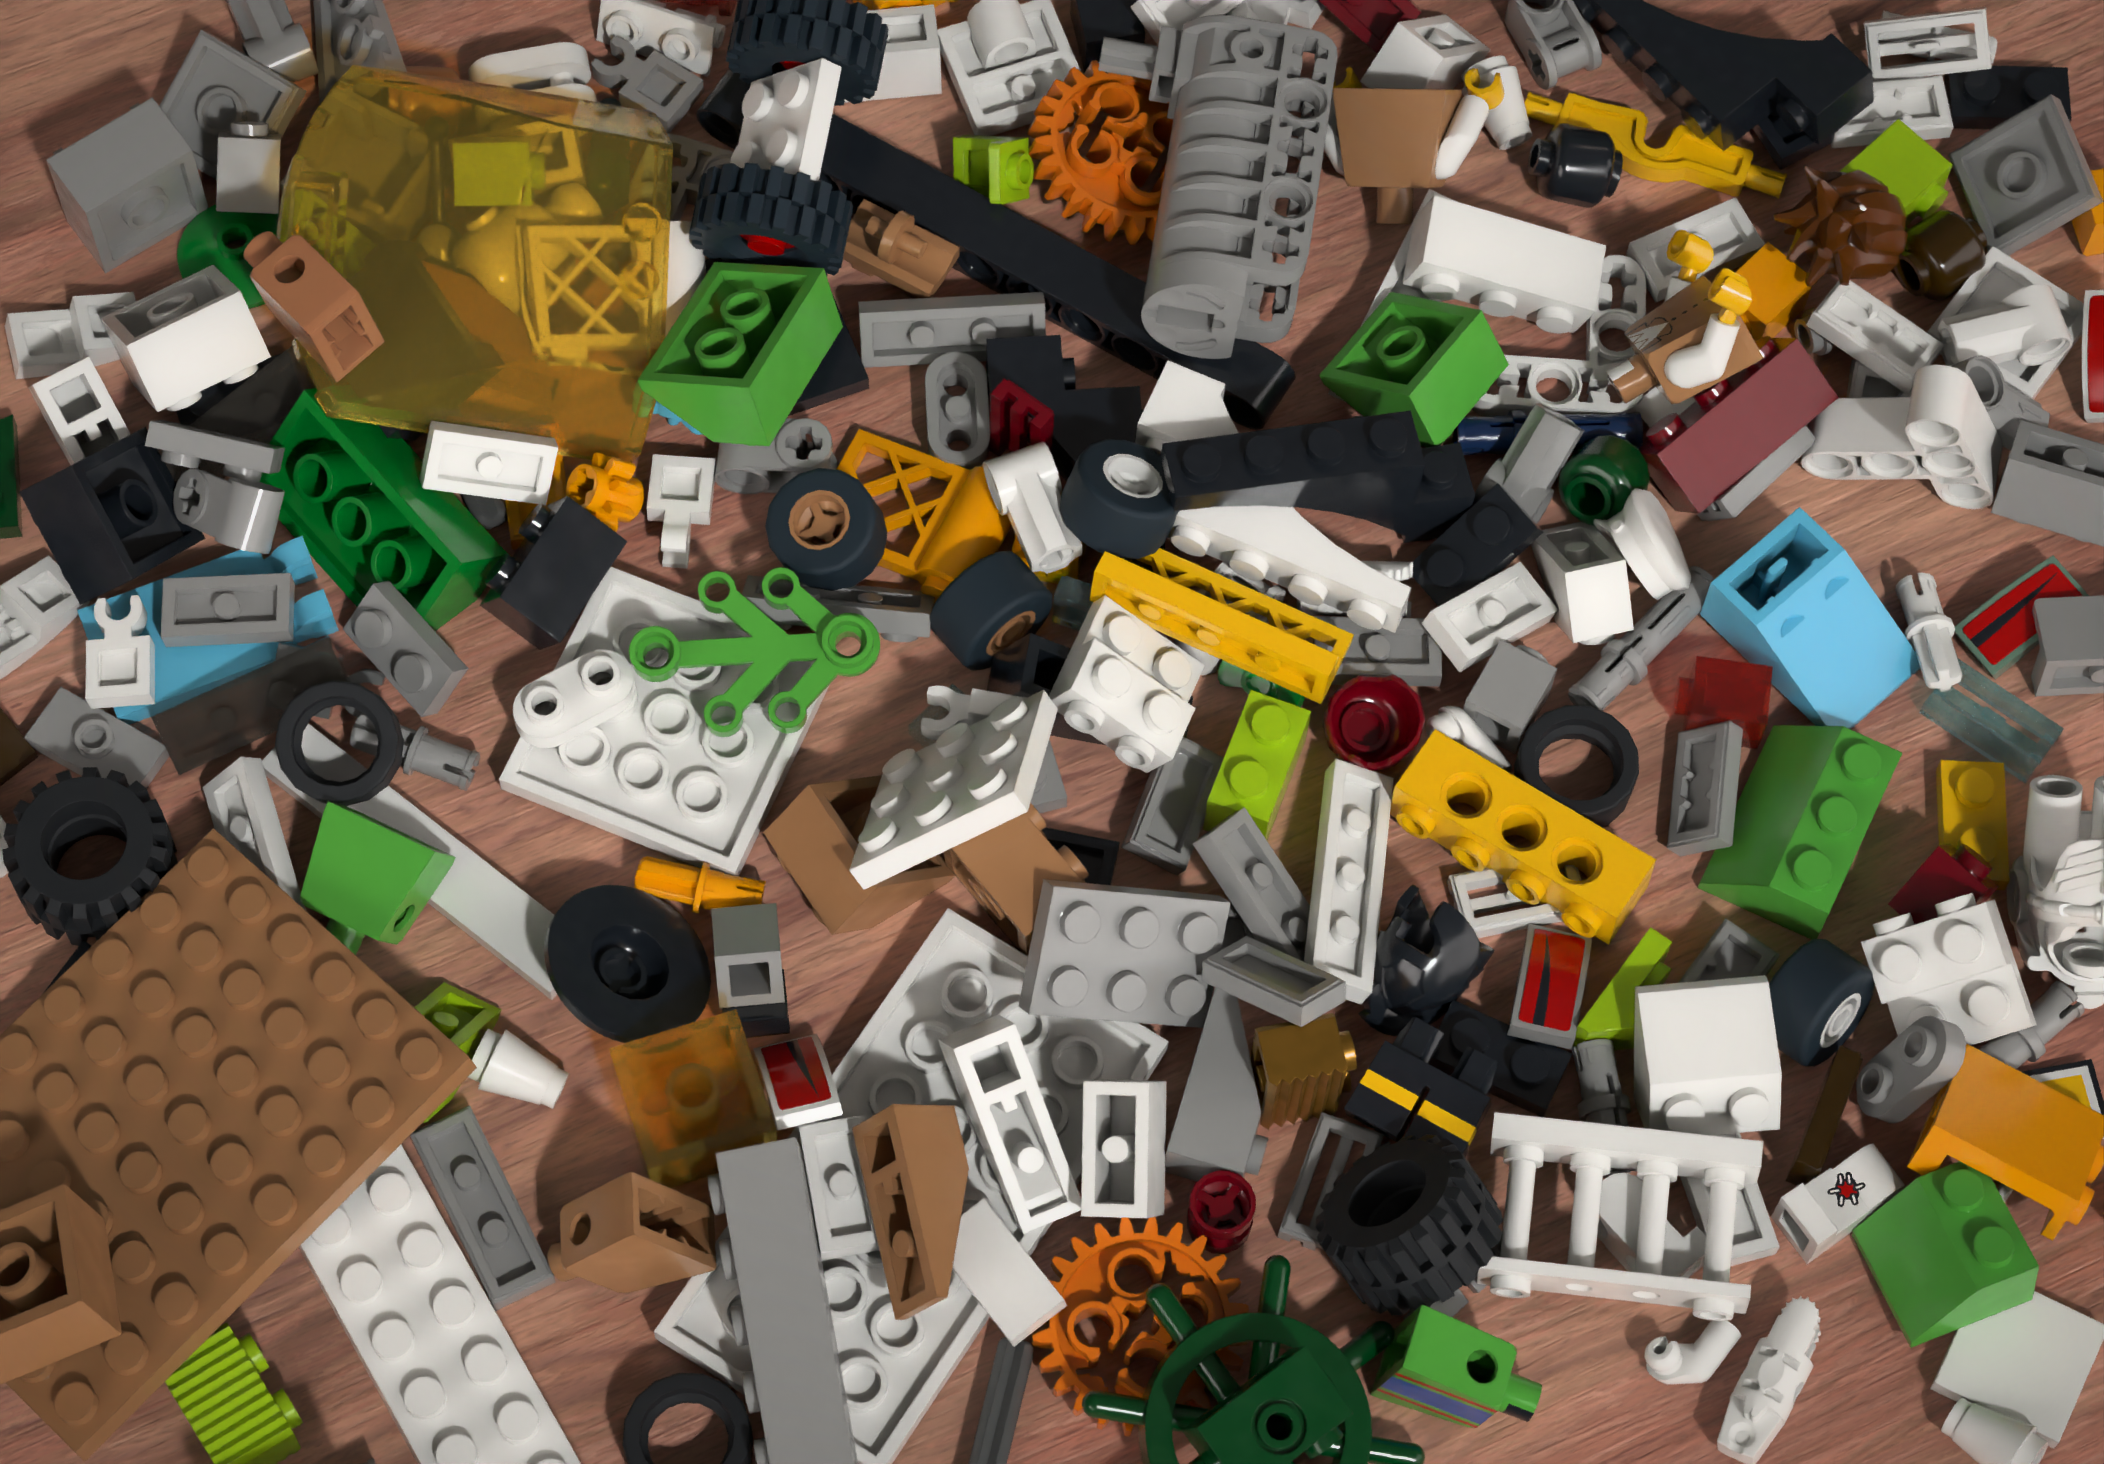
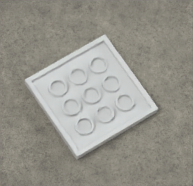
M610 567L590 597L555 669L590 651L605 649L617 652L632 667L635 682L633 700L622 713L557 747H535L527 743L520 736L499 778L501 789L698 868H702L703 862L710 864L709 869L739 876L828 687L807 709L806 723L799 731L789 734L779 732L772 726L769 719L768 705L770 700L779 692L790 691L816 660L790 662L743 712V724L736 734L730 737H718L708 730L704 719L705 705L711 698L723 695L751 664L679 668L676 674L668 680L650 682L641 678L633 669L629 657L630 642L636 633L650 626H660L670 630L678 641L750 636L725 614H715L707 611L701 602ZM660 648L652 649L646 654L645 663L651 667H660L667 662L669 654ZM600 672L595 674L590 681L596 685H604L609 683L613 676L606 672ZM542 702L535 707L534 712L540 715H548L555 710L556 705L550 702ZM787 702L777 708L775 715L782 721L790 722L798 717L800 709L797 705ZM722 706L713 712L711 719L717 725L724 726L734 720L736 713L732 708Z

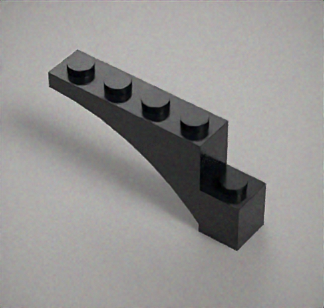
M1573 0L1583 19L1591 23L1602 34L1603 42L1610 53L1621 63H1626L1629 60L1642 72L1641 76L1645 85L1656 98L1661 101L1669 98L1681 110V116L1685 124L1698 138L1705 139L1708 136L1723 151L1776 109L1782 121L1793 132L1799 134L1804 131L1815 143L1820 145L1874 102L1872 70L1832 33L1823 40L1801 41L1759 38L1722 31L1677 17L1643 0Z
M1061 335L986 339L989 419L991 393L1004 378L1011 380L1054 411L1052 457L1059 474L1066 482L1079 455L1088 445L1105 439L1127 440L1135 443L1137 424L1144 411L1141 407L1140 386L1076 389L1074 358H1062ZM1028 412V416L1033 419L1035 416ZM1030 432L1027 434V442H1028L1029 444H1030ZM1165 542L1160 547L1165 550ZM1125 559L1154 573L1152 566L1137 559Z
M1411 410L1163 443L1160 455L1174 511L1227 506H1279L1321 510L1364 519L1394 530L1402 535L1404 543L1440 537L1472 507L1475 498L1461 444L1455 443L1421 448Z

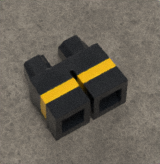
M1413 1016L1398 1034L1393 1044L1384 1041L1344 1107V1110L1351 1118L1398 1142L1409 1126L1411 1117L1424 1093L1429 1091L1404 1137L1415 1135L1419 1139L1426 1134L1437 1135L1441 1141L1448 1139L1454 1143L1458 1150L1466 1157L1468 1148L1492 1105L1491 1098L1487 1095L1492 1088L1498 1062L1467 1046L1452 1075L1450 1076L1429 1063L1445 1036L1444 1033Z

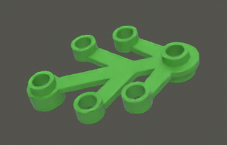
M777 567L770 570L762 581V592L766 603L777 610L790 609L814 632L788 635L737 591L735 582L729 574L722 571H712L704 575L698 585V595L702 606L711 613L725 614L750 637L678 641L670 630L660 626H650L640 630L632 638L629 646V657L635 672L641 678L650 682L668 680L676 674L679 668L751 664L723 695L711 698L705 705L704 719L706 726L712 734L718 737H730L740 730L743 724V712L790 662L816 660L790 691L777 693L769 702L768 714L772 726L779 732L789 734L799 731L805 725L807 709L838 675L847 677L858 676L868 671L875 664L880 653V637L876 627L866 617L856 613L832 614L800 586L799 578L792 570L785 567ZM780 579L788 580L794 586L791 594L784 598L773 596L769 591L773 582ZM715 583H722L730 589L728 596L719 602L712 601L706 596L707 589ZM845 637H853L860 642L861 646L856 654L845 656L837 651L836 646L838 642ZM655 648L665 650L669 654L667 662L660 667L647 665L645 663V656L650 650ZM789 702L799 707L800 712L796 719L790 722L778 719L775 715L776 710L783 703ZM727 706L735 711L734 720L728 725H717L711 719L713 712L719 707Z

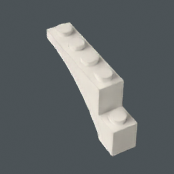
M1167 360L1138 421L1135 443L1146 446L1161 455L1163 443L1237 434L1238 431L1223 401L1226 384ZM1227 506L1180 510L1167 537L1171 539L1172 544L1176 548L1189 555L1201 557L1207 554L1228 563L1234 572L1244 578L1254 581L1267 579L1288 588L1289 593L1293 597L1310 605L1327 604L1346 612L1348 618L1357 625L1371 630L1384 628L1395 633L1404 615L1411 587L1369 567L1335 545L1305 520L1293 507Z

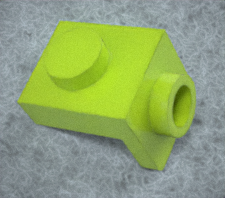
M979 135L953 137L954 179L988 197L991 204L1003 205L1029 199V187L1034 176V165L1029 155V138Z

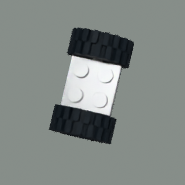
M738 0L726 62H729L728 68L733 73H740L739 79L747 84L751 83L743 99V124L739 143L732 154L730 163L723 164L722 169L715 166L709 168L707 174L703 173L700 179L689 239H692L691 244L695 249H704L703 255L710 259L721 258L722 262L824 268L826 276L828 274L834 276L839 272V268L842 267L853 205L851 201H846L847 195L841 190L831 191L832 185L823 180L819 181L834 106H843L844 100L852 104L861 103L863 97L867 99L872 98L878 88L889 29L887 24H882L883 18L877 13H867V6L860 2L849 4L846 0Z

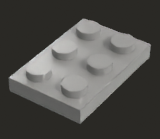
M1043 879L1018 1007L1030 1015L1203 1028L1214 986L1202 981V961L1221 951L1231 902L1220 895Z

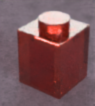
M1696 656L1689 678L1679 677L1675 691L1673 713L1684 716L1683 731L1730 720L1743 729L1741 747L1758 749L1768 724L1773 666Z

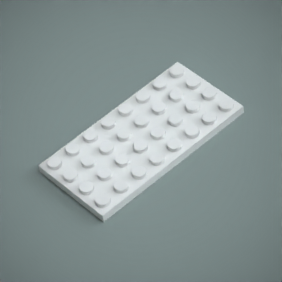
M947 908L832 1074L843 1115L807 1124L865 1115L866 1120L892 1104L954 1105L969 1166L962 1214L984 1198L1028 1255L1031 1256L1052 1223L1025 1234L1020 1232L961 1102L938 1039L998 1014L1015 1023L1076 1187L1082 1179L1083 1081H1147L1167 1052L1169 1041L1139 1023L1030 1015L1018 1006L1028 956ZM796 1126L788 1138L796 1137L801 1148L799 1126ZM727 1225L715 1242L716 1270L690 1278L654 1330L655 1339L745 1395L742 1373L753 1371L749 1345L738 1347L733 1330L730 1307L741 1305L742 1302L738 1280H726L721 1261L719 1240L730 1239ZM880 1250L822 1260L858 1464H892L990 1316L952 1269L947 1298L906 1320H895Z

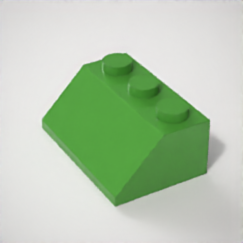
M714 262L638 378L641 390L713 442L744 444L748 446H770L843 327L824 268Z
M1773 725L1736 804L1733 844L1730 847L1715 849L1698 888L1811 940L1817 939L1902 752L1844 726Z

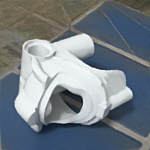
M2059 775L2039 776L2030 782L2023 856L2018 857L2014 861L2009 872L2010 881L2007 885L2006 894L2008 915L2011 924L2014 926L2019 953L2024 964L2033 971H2050L2058 979L2071 985V990L2078 996L2077 1002L2082 1003L2086 1009H2094L2104 1003V775L2095 780L2092 811H2081L2083 787L2078 781ZM2084 927V932H2077Z

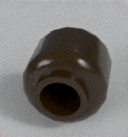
M1950 210L1937 211L1906 230L1908 233L1904 252L1899 255V263L1894 267V270L1902 285L1915 296L1923 295L1931 300L1946 299L1959 291L1969 276L1984 267L1986 261L1984 250L1987 248L1986 236L1982 228L1973 219H1964L1961 215Z

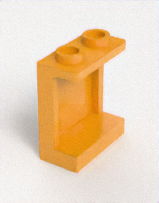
M1967 1044L1964 1061L1960 1070L1936 1095L1907 1167L1921 1175H1925L1937 1170L1946 1155L1957 1159L2049 1208L2040 1235L2053 1241L2066 1221L2075 1226L2080 1222L2093 1198L2095 1190L2085 1185L2086 1182L2090 1184L2094 1182L2104 1165V1146L2101 1145L2104 1136V1115Z

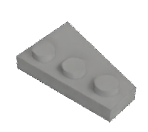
M313 0L321 122L325 120L344 91L371 103L407 73L383 0Z

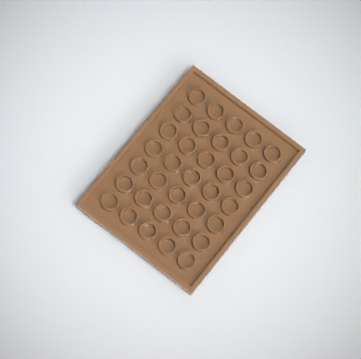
M214 828L160 879L153 893L148 891L141 898L142 905L132 913L128 910L0 1035V1210L65 1184L105 1220L122 1335L6 1382L84 1461L477 1068L466 1053Z

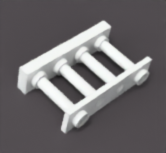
M1494 1112L1490 1155L1503 1157V1162L1509 1165L1500 1257L1492 1256L1487 1266L1479 1268L1477 1284L1490 1285L1491 1293L1508 1298H1526L1530 1296V1291L1534 1290L1693 1308L1692 1314L1695 1317L1713 1321L1731 1320L1734 1313L1746 1314L1751 1296V1285L1729 1283L1737 1190L1743 1189L1745 1183L1757 1184L1762 1164L1763 1141ZM1543 1161L1570 1164V1170L1576 1173L1567 1264L1527 1260L1536 1168L1543 1166ZM1610 1169L1637 1171V1177L1643 1180L1635 1272L1594 1268L1602 1179L1604 1175L1610 1173ZM1677 1176L1704 1179V1185L1710 1187L1702 1280L1662 1275L1670 1183L1677 1181Z

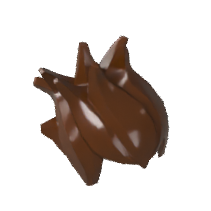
M1805 165L1804 170L1811 192L1794 208L1774 214L1773 220L1787 224L1783 228L1784 234L1795 235L1786 259L1789 262H1794L1802 252H1805L1812 263L1806 275V285L1812 287L1826 274L1838 277L1840 285L1848 286L1850 279L1875 280L1891 272L1899 263V255L1904 252L1908 236L1905 230L1907 215L1901 199L1891 194L1888 187L1882 181L1861 170L1849 173L1839 171L1822 172Z

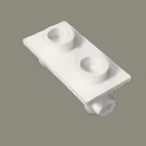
M601 0L596 41L610 45V40L614 36L621 37L632 44L636 54L649 57L656 50L688 71L708 77L713 47L719 48L721 46L726 27L716 23L717 18L714 15L709 14L706 17L678 7L675 11L666 9L665 3L656 0Z

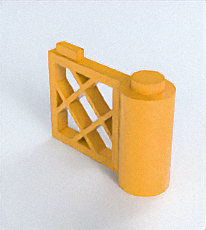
M858 429L836 470H842L858 479L856 471L867 452L890 460L895 472L894 474L865 483L863 486L872 497L901 487L909 509L884 517L887 532L915 523L920 536L909 557L885 548L884 555L877 565L919 581L922 585L921 592L935 597L936 603V600L946 587L965 569L978 560L998 552L1012 526L1008 515L1002 516L997 510L986 482L983 466H976L969 470ZM900 465L906 466L908 469L902 470ZM931 476L949 483L940 498L917 506L908 484ZM929 518L926 526L924 527L922 520Z

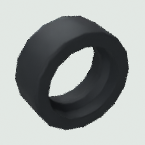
M337 680L310 686L292 699L278 721L275 741L281 770L296 789L321 803L327 804L330 801L344 806L368 801L390 784L401 765L404 745L399 720L384 699L358 683ZM336 705L354 707L366 714L375 726L378 738L377 753L370 767L357 778L343 782L326 780L315 774L306 763L301 747L303 731L310 719L321 710Z
M1565 705L1544 713L1528 727L1514 764V776L1602 828L1608 826L1625 810L1639 775L1638 749L1629 731L1611 714L1591 706ZM1562 739H1581L1597 746L1610 758L1613 765V780L1609 789L1602 796L1591 800H1571L1556 794L1542 781L1539 774V760L1543 750L1551 743Z
M676 1373L654 1381L635 1398L624 1419L622 1445L627 1464H654L648 1450L649 1431L658 1416L666 1409L681 1403L701 1404L712 1409L723 1420L728 1433V1448L721 1464H751L753 1434L744 1403L727 1384L708 1375Z

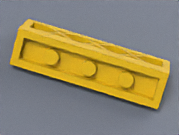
M1161 548L1154 554L1137 559L1152 566L1154 573L1125 560V558H1120L1106 551L1104 552L1094 571L1089 601L1095 602L1106 595L1154 630L1322 704L1352 643L1354 634ZM1167 573L1175 577L1169 578ZM1195 585L1210 593L1211 598L1188 587ZM1225 599L1228 600V601H1231V602H1233V603L1227 604L1226 601H1225ZM1253 611L1267 617L1269 624L1245 613ZM1283 625L1289 627L1290 629L1285 630ZM1311 637L1333 647L1330 652L1303 639Z

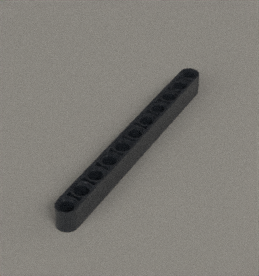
M728 69L700 106L696 117L706 132L735 150L739 143L744 119L742 103L751 83L747 84L739 79L740 73H733ZM832 113L819 181L823 180L831 184V191L841 190L847 195L846 201H851L853 205L852 214L855 215L859 205L865 199L895 215L900 210L913 215L915 225L960 247V256L953 265V269L999 294L1043 292L1045 319L1157 380L1167 360L1226 384L1223 401L1232 421L1247 428L1262 429L1294 382L1296 375L1291 365L1284 358L1257 342L1235 338L1231 357L1222 359L1192 357L1163 346L1150 336L1142 323L1141 311L1146 287L1144 281L1001 204H991L989 198Z

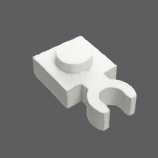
M138 595L130 597V612L121 620L111 619V608L106 598H98L95 603L94 617L104 634V639L86 640L85 699L91 709L155 704V644L150 635L138 636L147 624V611Z

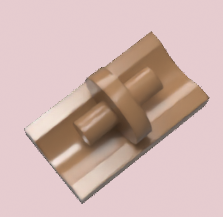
M863 199L850 223L843 259L850 262L852 268L870 277L875 275L905 290V294L913 299L933 298L959 258L960 247L915 225L914 216L903 210H900L895 215Z

